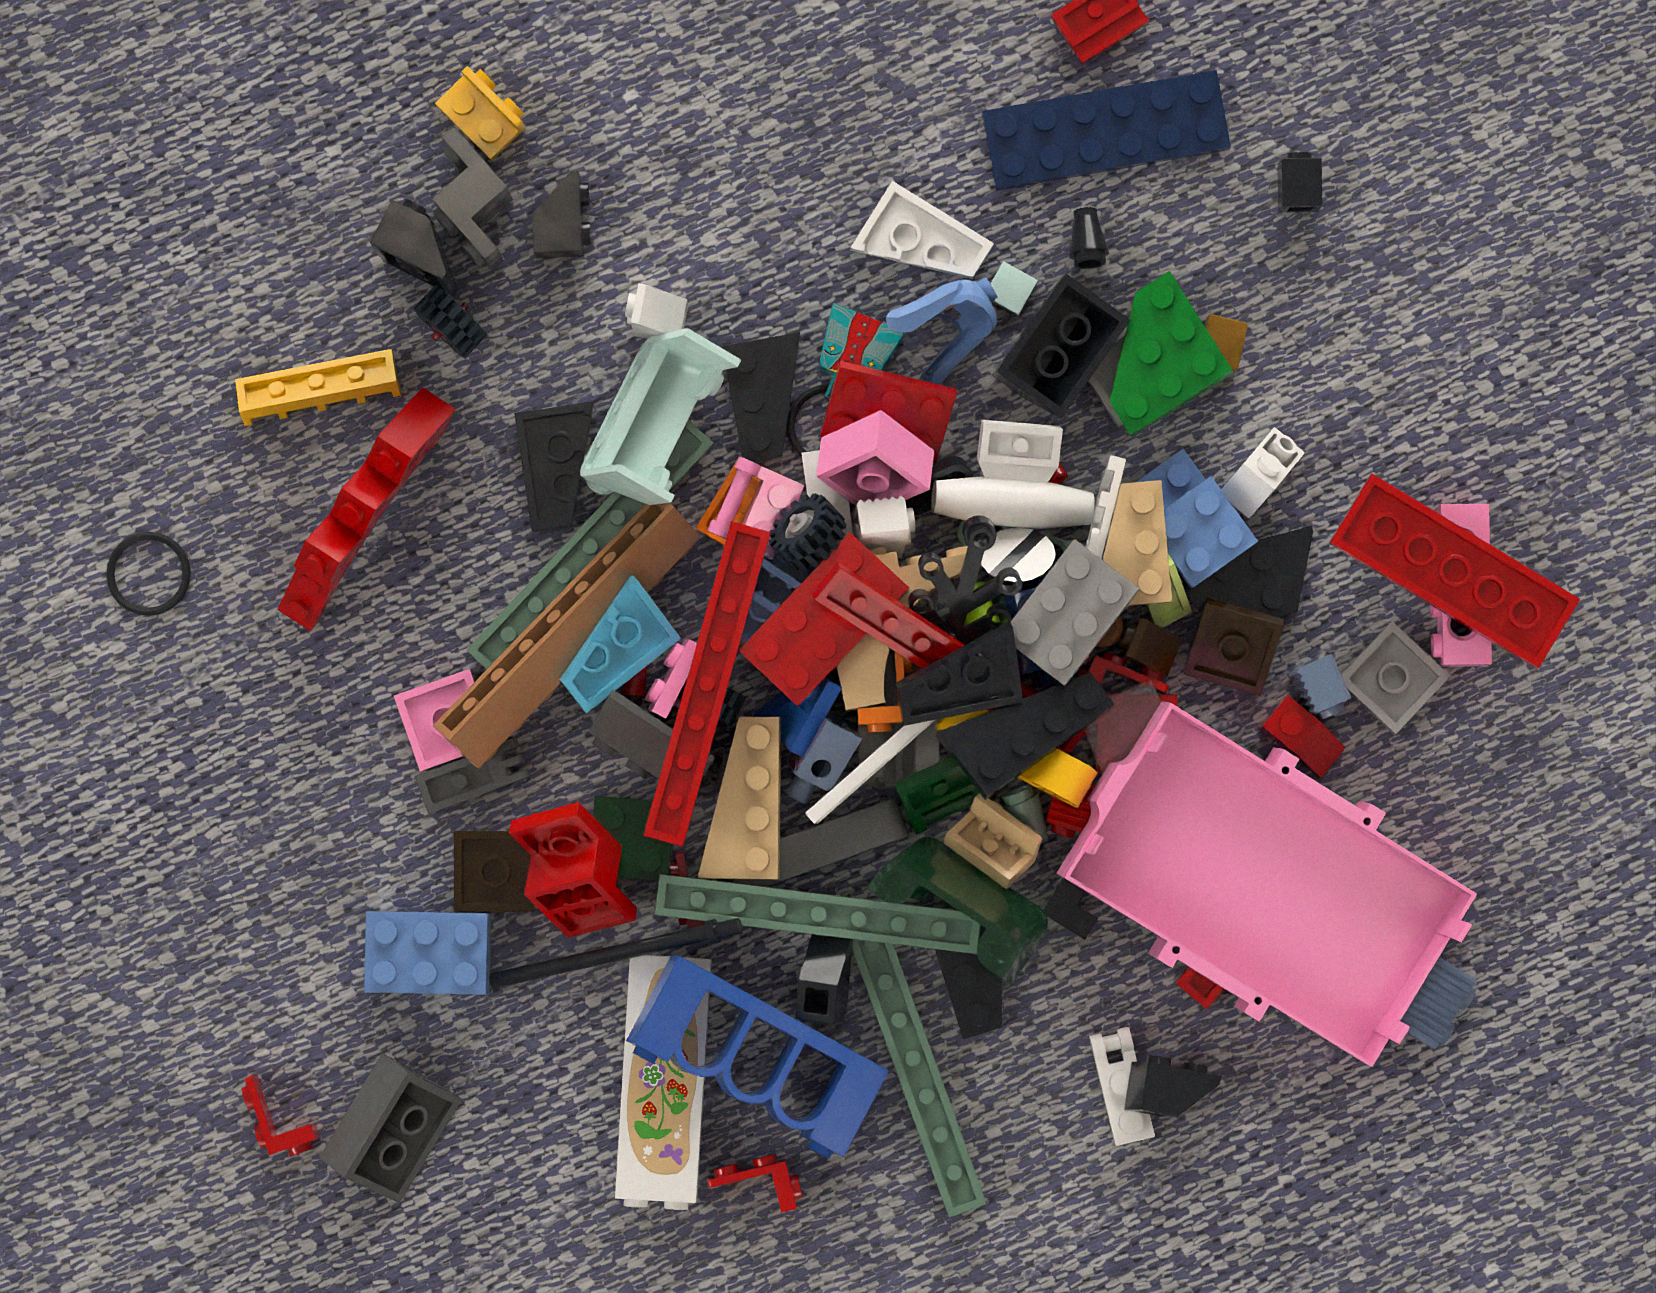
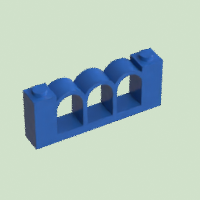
M671 955L626 1039L627 1042L636 1046L633 1054L652 1064H655L657 1058L667 1062L671 1060L683 1072L699 1077L715 1076L721 1090L733 1099L750 1104L764 1102L770 1117L781 1125L803 1130L801 1136L811 1141L808 1148L828 1159L832 1153L842 1157L845 1156L889 1071L678 955ZM705 992L739 1009L740 1013L713 1061L704 1066L694 1067L685 1059L682 1053L681 1041ZM757 1019L788 1036L789 1039L763 1086L754 1092L742 1093L735 1087L731 1079V1066L753 1021ZM803 1046H806L836 1062L837 1066L810 1114L801 1119H791L784 1113L780 1105V1093Z

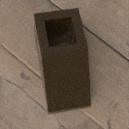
M1140 618L1135 625L1129 623L1128 627H1125L1117 648L1123 650L1121 658L1125 659L1127 663L1139 668L1150 669L1163 675V678H1165L1169 674L1183 639L1146 619Z

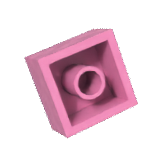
M880 410L821 438L816 477L855 506L860 499L866 502L868 498L871 501H874L876 498L881 501L884 497L890 500L892 496L898 499L901 495L907 500L930 490L934 450Z

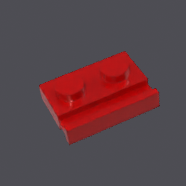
M1073 0L1051 14L1052 21L1071 50L1078 57L1081 65L1149 23L1147 15L1145 16L1137 0Z

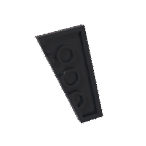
M1087 673L1070 680L1066 686L1059 684L1023 698L1021 703L1002 706L938 731L936 737L986 800L1113 709L1115 703L1091 673Z

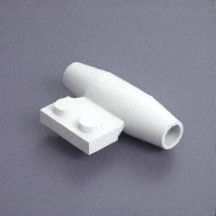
M981 420L977 460L983 476L935 480L931 494L932 513L965 521L973 516L981 515L989 518L996 526L1049 529L1090 525L1094 516L1095 500L1094 494L1091 492L1048 482L1059 465L1063 433L1061 426Z

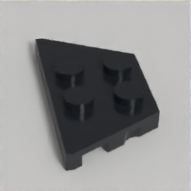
M1312 526L1258 540L1256 544L1192 589L1178 572L1188 600L1201 613L1206 598L1278 618L1297 613L1313 535Z

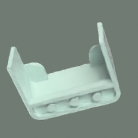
M688 328L648 338L638 351L584 459L580 476L596 485L647 505L671 503L675 495L669 492L672 481L669 480L670 471L664 467L697 400H702L708 395L714 396L724 380V376L721 375L722 371L738 367L741 359Z

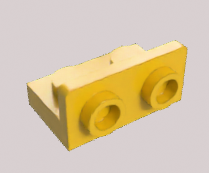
M467 66L461 71L463 76L435 104L492 162L526 129L523 121L520 119L524 113L509 97L502 101L492 91L496 85L481 69L474 73Z

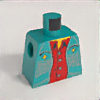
M833 303L819 362V370L832 375L825 397L830 398L840 361L883 371L901 343L904 332L889 329L886 323Z

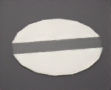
M1018 527L997 532L994 545L984 551L981 562L988 574L997 577L998 572L1004 568H1014L1019 572L1023 582L1043 575L1052 566L1056 554L1053 543L1046 535L1034 529ZM1007 577L1003 581L1015 582L1016 579L1014 577Z

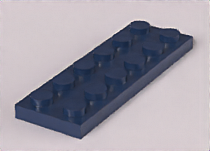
M1217 70L982 111L996 191L1230 150L1231 148Z

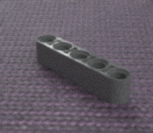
M897 798L780 838V879H717V881L766 887L910 835Z

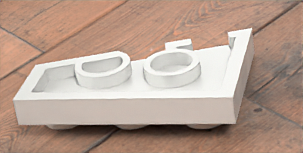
M892 181L852 244L850 251L973 279L994 243Z

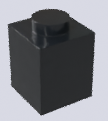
M1309 152L1288 153L1287 158H1282L1278 164V212H1318L1322 207V158H1311V153Z

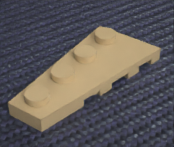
M781 717L738 718L697 878L780 879Z

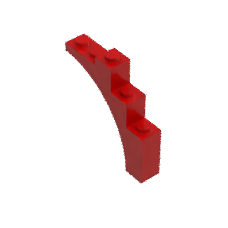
M422 387L380 432L365 463L341 488L330 514L305 540L293 566L296 570L278 606V611L309 631L316 626L343 575L386 508L420 462L443 436L456 410L454 407Z

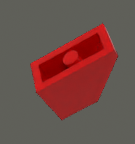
M1289 695L1280 700L1258 728L1284 750L1299 758V762L1320 779L1346 748L1315 716Z

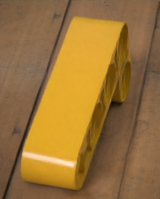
M981 710L941 718L938 720L935 728L941 731L988 711ZM1056 749L1017 778L1078 808L1098 772L1084 762Z

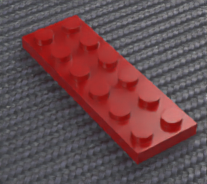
M1370 474L1329 542L1330 545L1536 669L1541 666L1580 601V598L1374 474Z

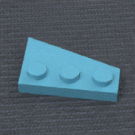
M631 574L559 680L582 710L588 713L607 698L612 690L616 691L681 638L636 577Z

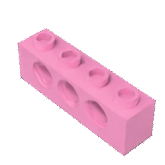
M1440 504L1435 508V512L1490 544L1489 504ZM1430 605L1431 618H1437V634H1431V657L1438 658V664L1441 667L1488 666L1492 664L1491 641L1471 629L1463 637L1456 635L1450 626L1452 618Z

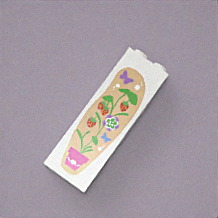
M643 955L630 958L615 1189V1199H624V1206L648 1207V1201H664L665 1209L688 1210V1203L697 1202L705 1077L683 1072L671 1060L667 1062L657 1058L655 1064H652L633 1054L636 1046L626 1041L671 956ZM683 957L711 973L712 959ZM705 992L681 1041L682 1053L685 1059L694 1067L706 1064L710 994Z

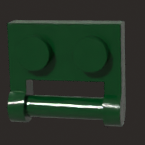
M952 756L894 783L916 835L927 831L926 826L971 806L974 798L979 794V791Z

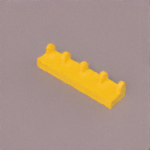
M392 349L235 379L239 413L244 426L253 425V418L278 414L280 419L288 418L289 411L317 406L319 412L327 410V404L355 398L358 404L366 403L365 396L391 392L393 397L401 396Z

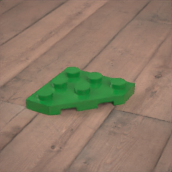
M1170 271L1135 292L1129 317L1131 321L1127 326L1109 401L1132 438L1234 373Z

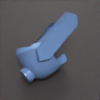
M986 277L978 282L957 280L944 284L907 305L891 310L886 316L887 327L898 332H913L925 322L934 318H944L954 324L960 333L937 355L920 376V380L941 385L949 373L994 330L997 325V315L991 301L998 298ZM953 307L961 314V317L956 322L939 313ZM933 368L928 379H926L925 374Z

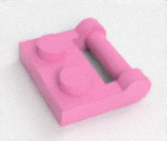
M739 457L734 467L737 469L736 475L716 521H711L707 530L724 539L727 538L731 521L734 520L752 476L760 479V483L742 524L769 532L776 529L773 526L775 520L783 518L780 513L784 509L789 511L792 508L790 504L795 500L798 502L805 486L750 460ZM768 541L764 556L773 559L776 552Z

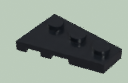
M594 401L514 413L532 532L573 526L581 481L580 470L586 453Z

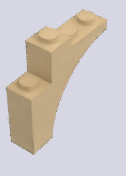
M968 546L945 551L946 558H941L944 571L951 581L960 576ZM887 547L869 549L910 588L899 600L906 607L909 608L908 597L912 591L925 589L931 594L936 590L930 580L924 579L919 572L918 560L922 555L907 558V566L899 567L896 551L888 553ZM929 562L924 566V569L927 571L935 570L938 564ZM924 599L916 600L914 606L917 607ZM869 634L837 665L846 712L858 710L857 708L886 705L884 680L891 648Z

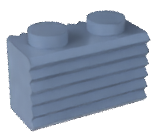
M1332 654L1297 668L1288 675V678L1293 679L1291 685L1296 687L1294 692L1299 694L1298 700L1303 701L1301 706L1312 715L1315 714L1318 720L1344 711L1345 708L1342 702L1351 699Z
M1439 957L1400 1022L1410 1026L1407 1034L1434 1049L1438 1047L1439 1043L1445 1044L1454 1031L1455 1024L1452 1021L1455 1019L1459 1009L1465 1010L1475 996L1476 990L1472 987L1476 984V979Z

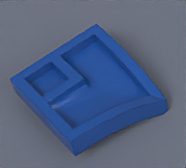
M830 673L799 707L780 691L772 700L755 711L753 717H781V742L789 751L803 757L842 687Z

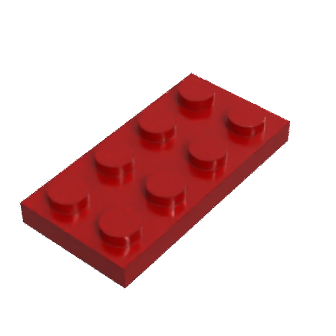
M851 532L839 543L836 550L831 551L830 557L823 560L738 650L798 707L867 635L866 632L814 599L813 591L833 566L839 562L897 601L910 589Z

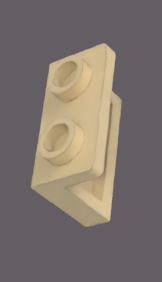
M979 793L973 800L971 810L946 833L943 843L1007 889L1035 862L1042 837L1029 825L1023 824L1005 811L1000 804L991 801L989 798L985 800Z

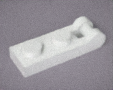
M1129 1027L1117 1029L1116 1034L1102 1037L1101 1033L1090 1035V1044L1115 1146L1155 1137L1149 1114L1124 1110L1131 1063L1137 1062ZM1121 1049L1123 1060L1109 1064L1106 1052Z

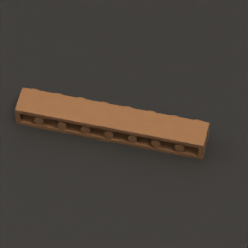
M646 504L440 717L433 727L462 756L479 769L485 761H488L496 754L498 748L513 732L519 730L524 725L530 714L541 703L551 697L554 689L561 683L559 679L631 574L635 576L648 593L652 587L657 586L663 580L664 575L679 559L685 557L690 552L692 546L701 536L671 504Z

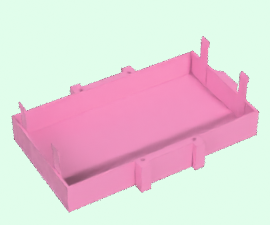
M1161 701L1129 755L1119 762H1110L1087 799L1091 807L1089 821L1056 874L1157 935L1156 941L1148 952L1149 955L1173 968L1178 960L1237 996L1239 999L1234 1007L1260 1022L1270 1005L1359 1061L1373 1067L1388 1040L1390 1039L1400 1044L1410 1029V1026L1400 1022L1450 938L1462 942L1470 930L1472 924L1462 921V918L1477 893L1377 832L1376 829L1386 814L1384 811L1371 803L1359 801L1355 806L1294 768L1299 758L1288 751L1273 747L1264 761L1174 704Z

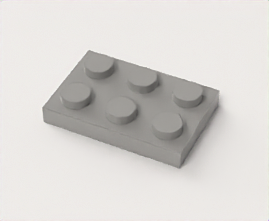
M1074 539L1010 622L1014 630L1016 649L1066 686L1140 588Z

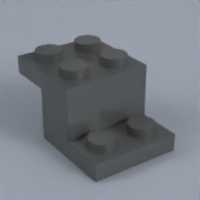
M452 127L442 136L447 147L443 153L447 157V161L460 175L432 198L437 207L433 214L452 238L458 233L464 239L460 242L464 248L463 250L478 267L485 263L493 270L504 260L498 248L480 228L508 205L513 198L507 185L457 129Z

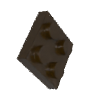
M1206 598L1185 663L1183 675L1261 696L1284 627V619Z
M454 831V912L536 911V906L524 896L531 855L509 834V831Z

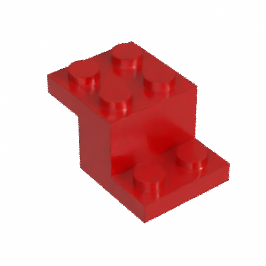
M579 802L511 820L509 834L531 855L524 896L567 938L636 920L637 907L616 886L622 846Z

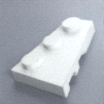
M1110 455L1099 487L1094 516L1086 543V548L1100 559H1102L1111 527L1110 523L1115 510L1126 459Z

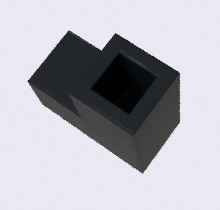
M1062 878L1041 913L1085 940L1098 918L1077 906L1085 891Z

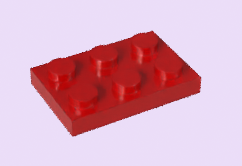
M840 361L821 426L820 438L882 410L934 450L933 463H935L939 457L957 396L956 388Z

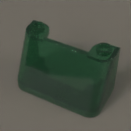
M921 837L912 842L885 864L867 887L877 897L891 904H900L908 899L924 902L929 892H932L987 928L978 942L977 956L987 969L1011 985L1028 962L1048 929V918L1038 905L1010 887L1005 889L951 848L932 837Z

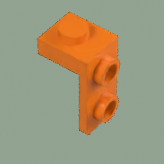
M894 651L896 682L904 678V674L912 673L911 661ZM898 694V706L857 708L859 726H867V733L891 732V724H902Z

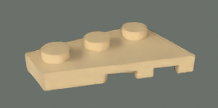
M1161 480L1122 483L1120 485L1103 561L1140 588L1127 606L1172 602Z

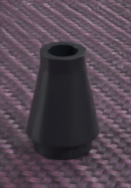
M1084 207L1074 210L1069 255L1074 260V266L1079 269H1094L1105 265L1106 256L1109 254L1098 220L1097 209Z

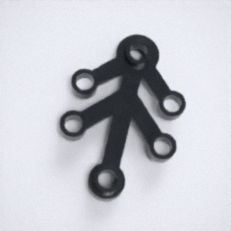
M981 515L969 518L963 525L962 534L968 548L956 588L944 571L942 559L938 554L933 552L925 553L918 560L921 576L933 583L950 609L946 624L933 608L932 596L927 590L916 589L908 597L909 609L965 645L990 630H994L1012 621L1009 609L1003 604L990 606L986 615L963 626L966 615L1000 594L1014 595L1022 587L1019 572L1014 568L1007 567L1000 570L997 577L974 590L984 551L994 545L997 537L993 522ZM978 533L987 534V538L983 541L976 542L973 540L974 536ZM929 562L938 564L937 568L932 571L925 570L924 566ZM1007 577H1014L1016 579L1015 583L1010 586L1002 584L1003 580ZM923 598L928 601L923 607L914 606V602L918 599ZM998 613L1006 615L1000 622L992 620L993 616Z

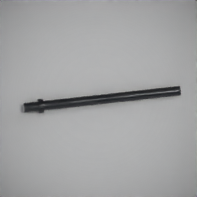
M739 918L717 922L716 919L707 920L705 925L492 972L489 974V981L494 989L709 941L710 944H716L721 942V938L742 934V923Z

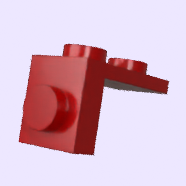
M1104 652L1102 658L1096 655L1093 656L1088 670L1080 668L1076 676L1077 678L1091 673L1101 685L1107 671L1163 695L1169 689V685L1162 683L1163 675L1141 667L1139 673L1124 667L1126 664L1125 659L1108 652Z
M258 1075L246 1077V1086L242 1087L241 1090L247 1109L255 1110L259 1122L258 1125L254 1126V1131L260 1148L267 1147L269 1155L288 1150L289 1156L313 1149L311 1141L320 1138L316 1123L314 1122L277 1135Z
M776 1154L753 1159L754 1167L738 1170L737 1163L713 1169L715 1176L707 1178L708 1188L772 1173L781 1213L797 1209L796 1199L803 1198L798 1174L790 1175L786 1159L777 1160Z

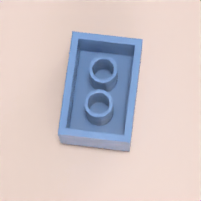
M366 911L364 993L490 994L491 913Z

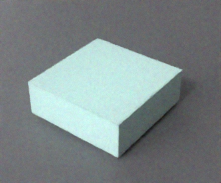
M1003 261L991 282V286L998 298L991 302L1018 317L1038 280Z

